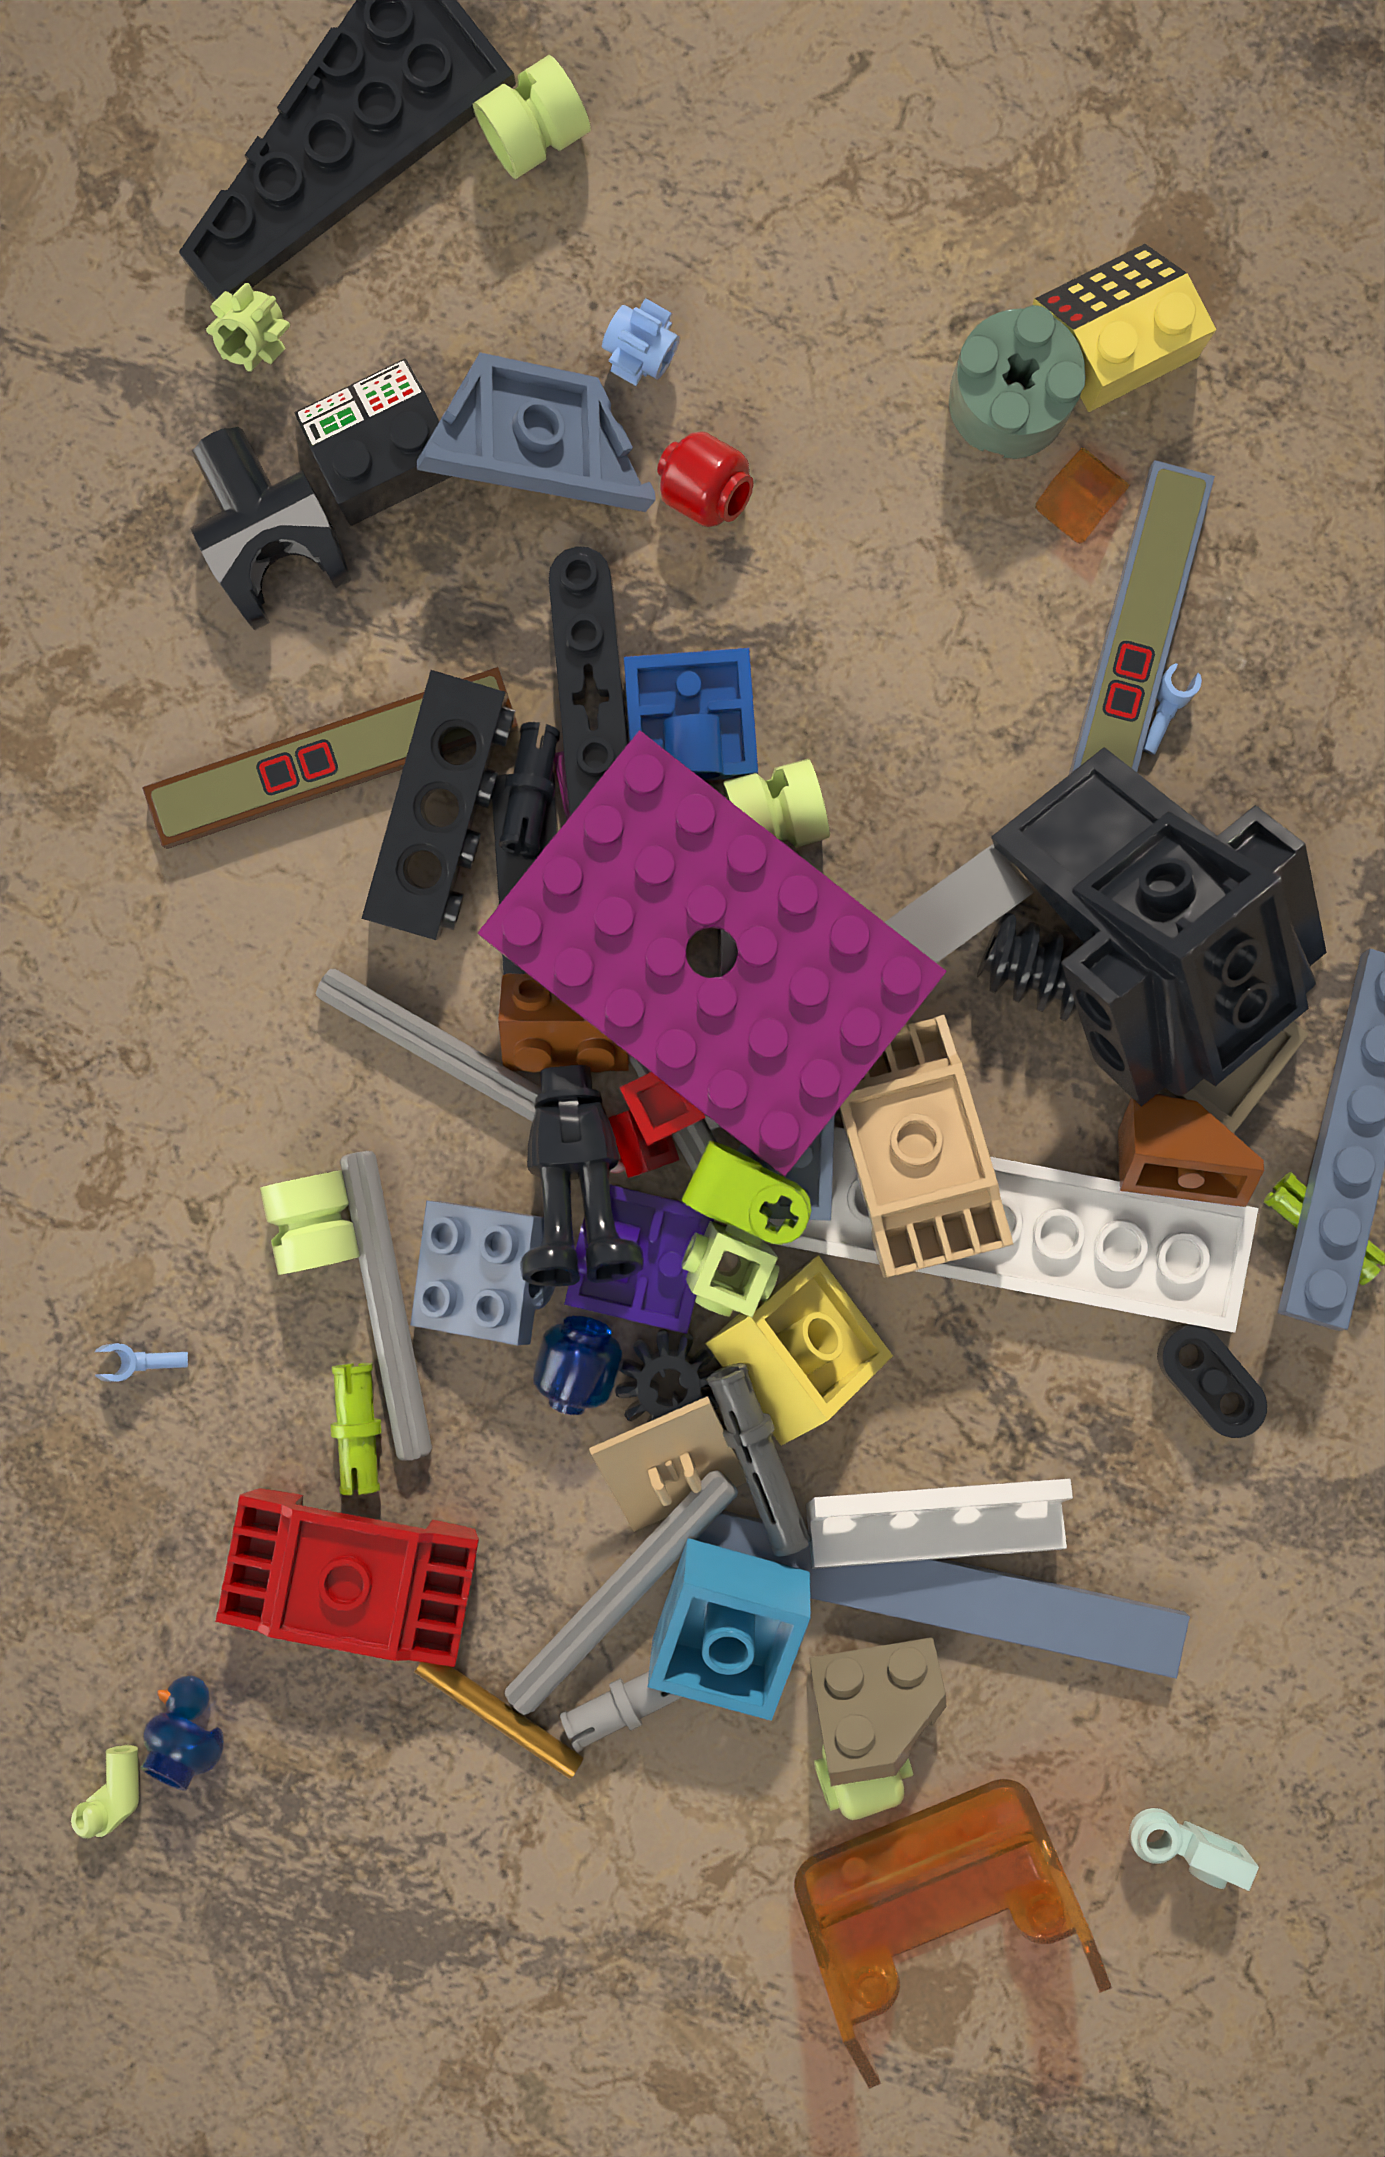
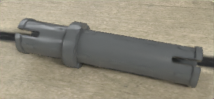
M737 1363L723 1367L713 1372L707 1380L718 1402L726 1425L723 1431L724 1439L729 1448L735 1449L751 1494L767 1531L773 1554L775 1556L794 1554L809 1545L808 1542H811L812 1539L801 1517L790 1482L775 1448L771 1435L775 1427L771 1416L762 1412L752 1387L746 1364Z

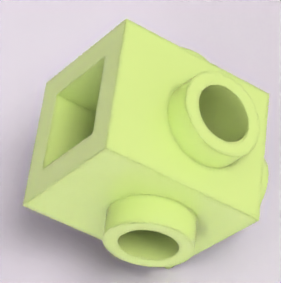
M710 1221L704 1235L695 1233L691 1238L684 1254L681 1268L689 1271L686 1281L691 1292L697 1295L695 1300L697 1304L728 1317L731 1316L733 1310L753 1317L759 1301H767L779 1274V1266L775 1265L778 1259L777 1255L768 1244L762 1242L763 1239L734 1225L727 1224V1227ZM729 1251L738 1256V1263L733 1270L722 1272L717 1269L724 1252Z

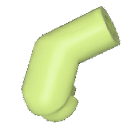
M123 1745L106 1750V1784L90 1796L86 1802L76 1806L72 1813V1827L78 1836L82 1838L103 1837L111 1833L136 1810L139 1802L138 1747Z

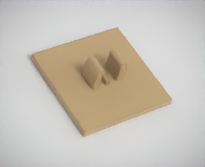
M708 1396L589 1448L591 1456L633 1532L667 1518L691 1491L694 1493L700 1492L702 1489L701 1481L709 1472L720 1471L733 1482L735 1487L747 1483L745 1473L734 1449L729 1448L723 1436L724 1429Z

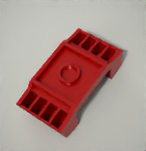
M262 1488L239 1495L215 1622L257 1631L270 1638L392 1661L411 1660L455 1667L479 1538L474 1528L433 1519L426 1529L302 1506L304 1495Z

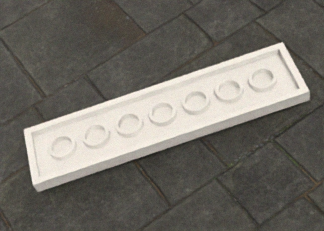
M834 1127L831 1221L809 1220L806 1229L799 1238L790 1243L779 1245L879 1264L871 1237L872 1224L844 1128ZM990 1157L1014 1245L916 1270V1272L1235 1333L1258 1208L1120 1191V1181ZM770 1219L769 1221L781 1227L785 1219Z

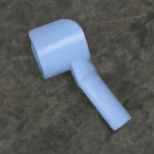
M1177 663L1170 666L1161 679L1157 694L1160 704L1156 710L1157 714L1146 736L1143 748L1144 752L1152 755L1156 754L1177 709L1186 706L1201 688L1202 679L1199 673L1191 680L1185 692L1179 691L1173 686L1171 677L1177 668Z
M119 1343L102 1345L95 1350V1352L114 1351L121 1358V1367L115 1374H95L101 1381L118 1382L126 1380L134 1371H146V1369L188 1367V1352H133L127 1345Z

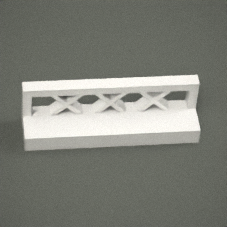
M1071 1479L814 1497L806 1504L808 1532L812 1539L809 1542L812 1569L1065 1549L1067 1544L1061 1503L1073 1498Z

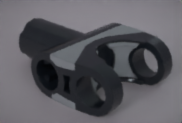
M239 427L220 429L199 441L198 445L192 450V454L222 512L191 527V532L211 572L253 630H257L270 623L261 605L265 603L262 593V582L269 566L279 558L289 555L309 558L316 562L323 572H327L336 589L351 581L336 533L303 470L272 486L243 429Z

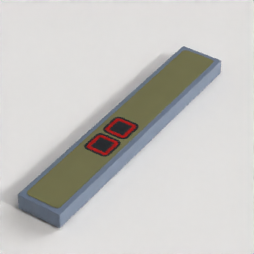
M1154 460L1149 468L1069 774L1104 747L1134 771H1138L1215 478L1213 475Z

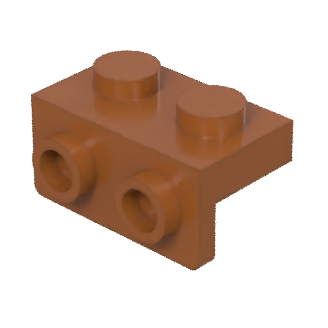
M505 974L502 976L498 1023L504 1067L511 1071L540 1072L550 1067L587 1065L591 1068V1072L629 1071V1054L531 976L528 974Z

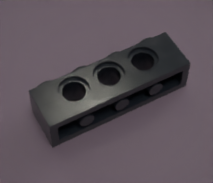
M430 670L361 919L433 940L441 937L443 927L454 930L464 898L463 893L454 891L460 866L467 869L472 868L481 838L480 832L471 830L477 806L489 808L498 778V771L488 769L495 744L506 747L515 718L516 710L506 707L508 699L506 692ZM455 729L469 730L474 735L477 743L473 758L462 765L450 764L442 753L444 737ZM441 789L452 792L459 803L457 818L453 823L445 827H438L431 823L425 813L427 798L433 792ZM422 850L433 853L441 863V877L432 887L418 886L411 880L408 873V863L411 857Z

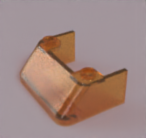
M998 1779L819 1852L805 1860L796 1873L794 1881L795 1894L842 2041L869 2089L881 2084L861 2023L885 2013L895 2003L900 1991V1978L893 1957L1009 1909L1018 1931L1031 1942L1052 1944L1075 1935L1099 1992L1101 1993L1112 1988L1094 1937L1028 1789L1014 1780Z

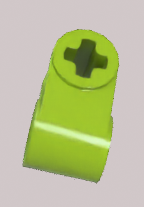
M715 1141L708 1142L682 1197V1201L694 1210L722 1223L734 1225L766 1242L777 1245L790 1243L799 1238L806 1229L812 1210L810 1197L798 1183L763 1167L751 1157ZM781 1196H785L793 1201L790 1212L799 1218L797 1221L786 1218L780 1227L769 1221L772 1211L764 1206V1202L775 1204Z

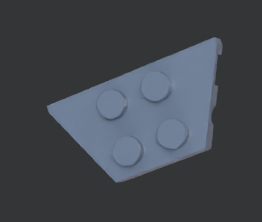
M481 352L470 367L417 460V470L642 512H646L656 501L655 491L651 483L641 484L627 456L633 447L623 426L614 419L611 413V402L598 377Z

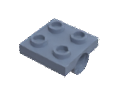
M426 1200L410 1326L512 1345H531L535 1309L545 1307L552 1297L555 1286L534 1285L524 1281L521 1275L520 1261L528 1250L541 1245L544 1217Z

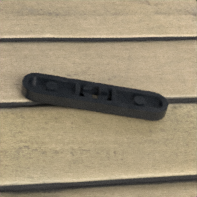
M579 546L566 549L559 554L553 561L549 571V590L570 816L628 745L612 576L607 561L599 552L589 547ZM593 671L594 682L601 697H609L608 702L599 704V714H597L598 728L594 731L590 728V721L584 706L575 705V700L585 698V688H587L585 672Z

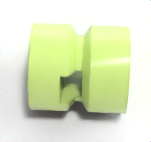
M550 55L518 75L517 88L512 89L502 84L473 103L475 115L487 141L503 167L514 179L519 178L546 160L547 147L552 146L561 151L591 131L586 110L577 91L563 68Z
M809 759L774 768L772 777L768 780H764L757 773L723 782L725 798L780 841L788 840L795 847L830 838L829 823L822 793Z
M342 1170L260 1187L266 1220L279 1227V1233L271 1240L278 1275L360 1257L353 1223L341 1218L340 1212L349 1205Z

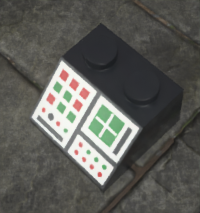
M406 358L294 412L309 447L350 526L453 477L417 470V460L437 427L439 419Z

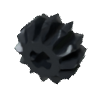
M659 1330L656 1339L659 1351L653 1353L648 1344L642 1339L636 1340L633 1344L635 1353L643 1361V1365L630 1359H621L618 1370L638 1380L623 1382L615 1388L618 1398L638 1397V1400L629 1405L625 1410L624 1416L628 1421L636 1420L647 1411L650 1414L646 1422L648 1423L707 1396L714 1410L719 1407L714 1394L701 1389L703 1387H710L707 1378L711 1377V1374L717 1370L699 1372L702 1367L711 1361L714 1355L706 1347L701 1349L692 1358L687 1354L693 1344V1335L690 1333L682 1335L678 1350L669 1349V1334L667 1330ZM666 1369L680 1372L679 1384L686 1388L680 1396L676 1391H673L672 1399L659 1396V1384L652 1380L658 1372L662 1377H665Z

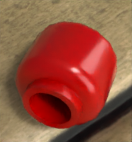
M707 432L690 433L680 442H672L662 453L657 467L658 475L661 476V497L665 504L703 527H713L720 525L724 521L731 522L735 520L745 509L753 491L754 482L753 478L749 475L748 459L739 450Z

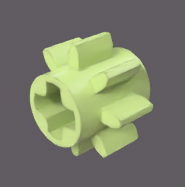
M245 283L234 295L225 291L212 303L210 307L218 317L206 328V331L213 336L214 344L223 359H227L235 364H244L247 371H252L262 360L272 364L286 349L279 338L289 329L290 323L283 320L281 309L275 302L276 298L273 295L269 296L263 292L253 291L250 284Z

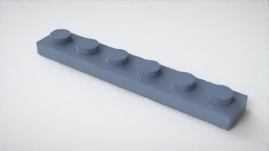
M1368 949L1360 957L1278 1309V1314L1337 1331H1344L1349 1328L1385 1169V953L1374 949Z

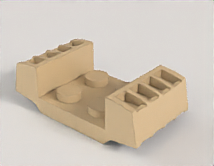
M945 1015L903 1026L837 1110L840 1111L872 1224L871 1237L883 1278L1014 1245L1001 1201L998 1181L962 1062L957 1055Z

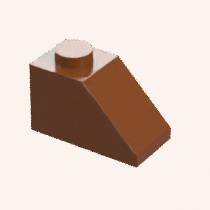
M1156 1094L1141 1107L1131 1097L1118 1129L1120 1191L1240 1207L1247 1206L1264 1172V1160L1197 1101Z

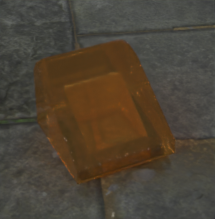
M1082 447L1053 478L1036 502L1035 508L1072 540L1081 544L1100 524L1130 485L1087 449Z

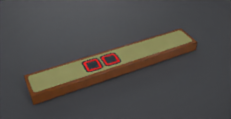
M498 667L463 678L464 680L507 693ZM424 692L142 787L162 847L169 849L403 770ZM508 696L506 707L513 709ZM516 717L514 718L511 733L520 730ZM452 730L443 739L442 753L447 755L477 745L476 739L469 730Z

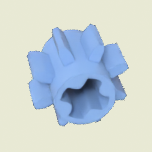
M647 298L644 299L640 309L637 307L631 309L626 305H622L612 318L602 342V348L612 353L609 362L613 364L610 371L637 386L642 375H650L658 380L668 368L680 340L678 335L669 330L672 326V323L669 321L672 313Z

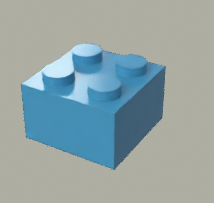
M687 1538L652 1639L647 1687L772 1721L811 1618L810 1572Z

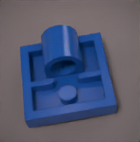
M749 648L624 657L630 741L640 730L704 781L736 779L754 773L758 774Z

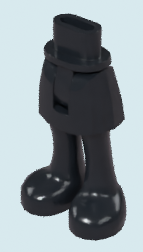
M570 1065L543 1069L540 1072L542 1093L535 1098L534 1107L536 1111L528 1141L527 1168L531 1174L540 1178L544 1210V1230L541 1245L528 1250L521 1258L522 1279L534 1285L556 1287L572 1286L580 1281L578 1255L573 1239L571 1180L579 1179L586 1224L587 1279L593 1283H604L635 1275L644 1267L643 1250L636 1242L621 1239L616 1231L611 1207L609 1172L618 1165L620 1158L613 1129L602 1106L601 1093L592 1087L591 1068L587 1065Z

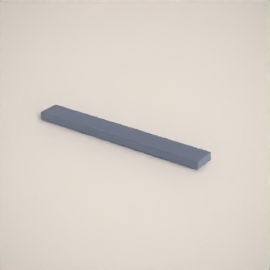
M724 1510L696 1539L707 1544L809 1571L811 1599L1177 1679L1190 1619V1616L1185 1611L947 1559L812 1569L809 1542V1545L799 1552L787 1556H775L761 1518Z

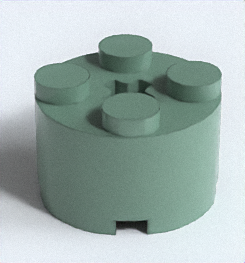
M1036 305L1001 311L978 324L962 346L950 383L948 404L950 415L956 429L965 441L982 452L986 449L993 453L1004 455L1003 458L1012 459L1034 455L1049 446L1065 426L1085 386L1084 358L1077 340L1065 325L1054 318L1048 309ZM1005 380H1012L1014 383L1008 386Z

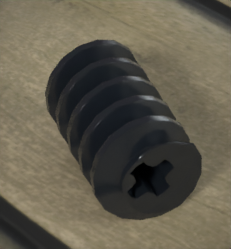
M1005 913L998 921L979 966L977 977L984 970L990 972V992L995 994L1007 980L1013 981V1001L1018 1003L1031 989L1036 990V1010L1043 1012L1055 998L1061 1000L1060 1020L1067 1021L1077 1008L1061 962L1084 943L1080 940L1075 941L1063 954L1064 938L1062 933L1057 931L1051 932L1039 944V924L1029 922L1016 935V917L1012 913Z

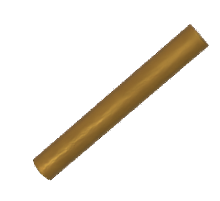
M420 1662L416 1667L414 1673L568 1779H571L584 1759L583 1756L455 1668Z

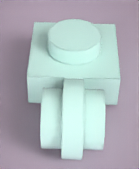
M1158 1808L1141 1811L1130 1824V1843L1137 1855L1149 1863L1160 1864L1171 1860L1176 1854L1184 1856L1190 1865L1189 1872L1199 1880L1219 1889H1225L1227 1882L1245 1890H1250L1259 1866L1243 1845L1187 1821H1184L1183 1825L1176 1822L1171 1814ZM1164 1830L1162 1837L1158 1841L1147 1842V1838L1152 1831Z

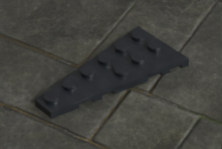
M356 0L340 25L330 28L277 106L278 116L263 138L256 137L244 155L247 162L228 190H220L180 249V256L214 301L225 291L234 295L245 283H249L251 288H253L476 116L473 108L474 102L502 84L511 88L515 87L514 72L457 0Z

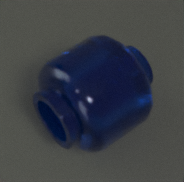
M572 1315L563 1319V1323L554 1324L544 1332L533 1371V1381L537 1390L549 1399L550 1407L564 1414L581 1415L585 1412L586 1408L602 1406L611 1398L619 1371L618 1368L622 1360L621 1345L612 1336V1329L607 1324L594 1318Z

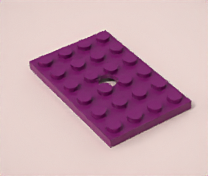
M640 730L477 932L481 938L783 1177L787 1175L947 972ZM702 929H721L727 932L736 943L738 950L737 961L734 967L721 977L706 978L700 976L691 969L687 962V944L691 937Z

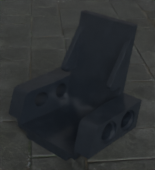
M1104 747L991 836L995 849L1024 874L1084 943L1061 963L1091 1054L1099 1067L1141 1107L1164 1088H1167L1176 1095H1184L1203 1079L1216 1087L1309 1009L1306 993L1316 985V980L1310 966L1325 955L1327 951L1306 843L1258 806H1253L1217 836Z

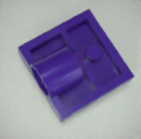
M610 1184L611 1207L616 1231L621 1239L632 1240L640 1245L644 1255V1267L637 1274L627 1278L604 1283L590 1282L587 1279L586 1271L587 1233L584 1216L576 1246L580 1281L575 1285L568 1286L564 1305L687 1334L696 1295L691 1292L686 1281L689 1271L681 1268L682 1260L695 1233L704 1235L709 1222H714V1219L694 1210L683 1201Z

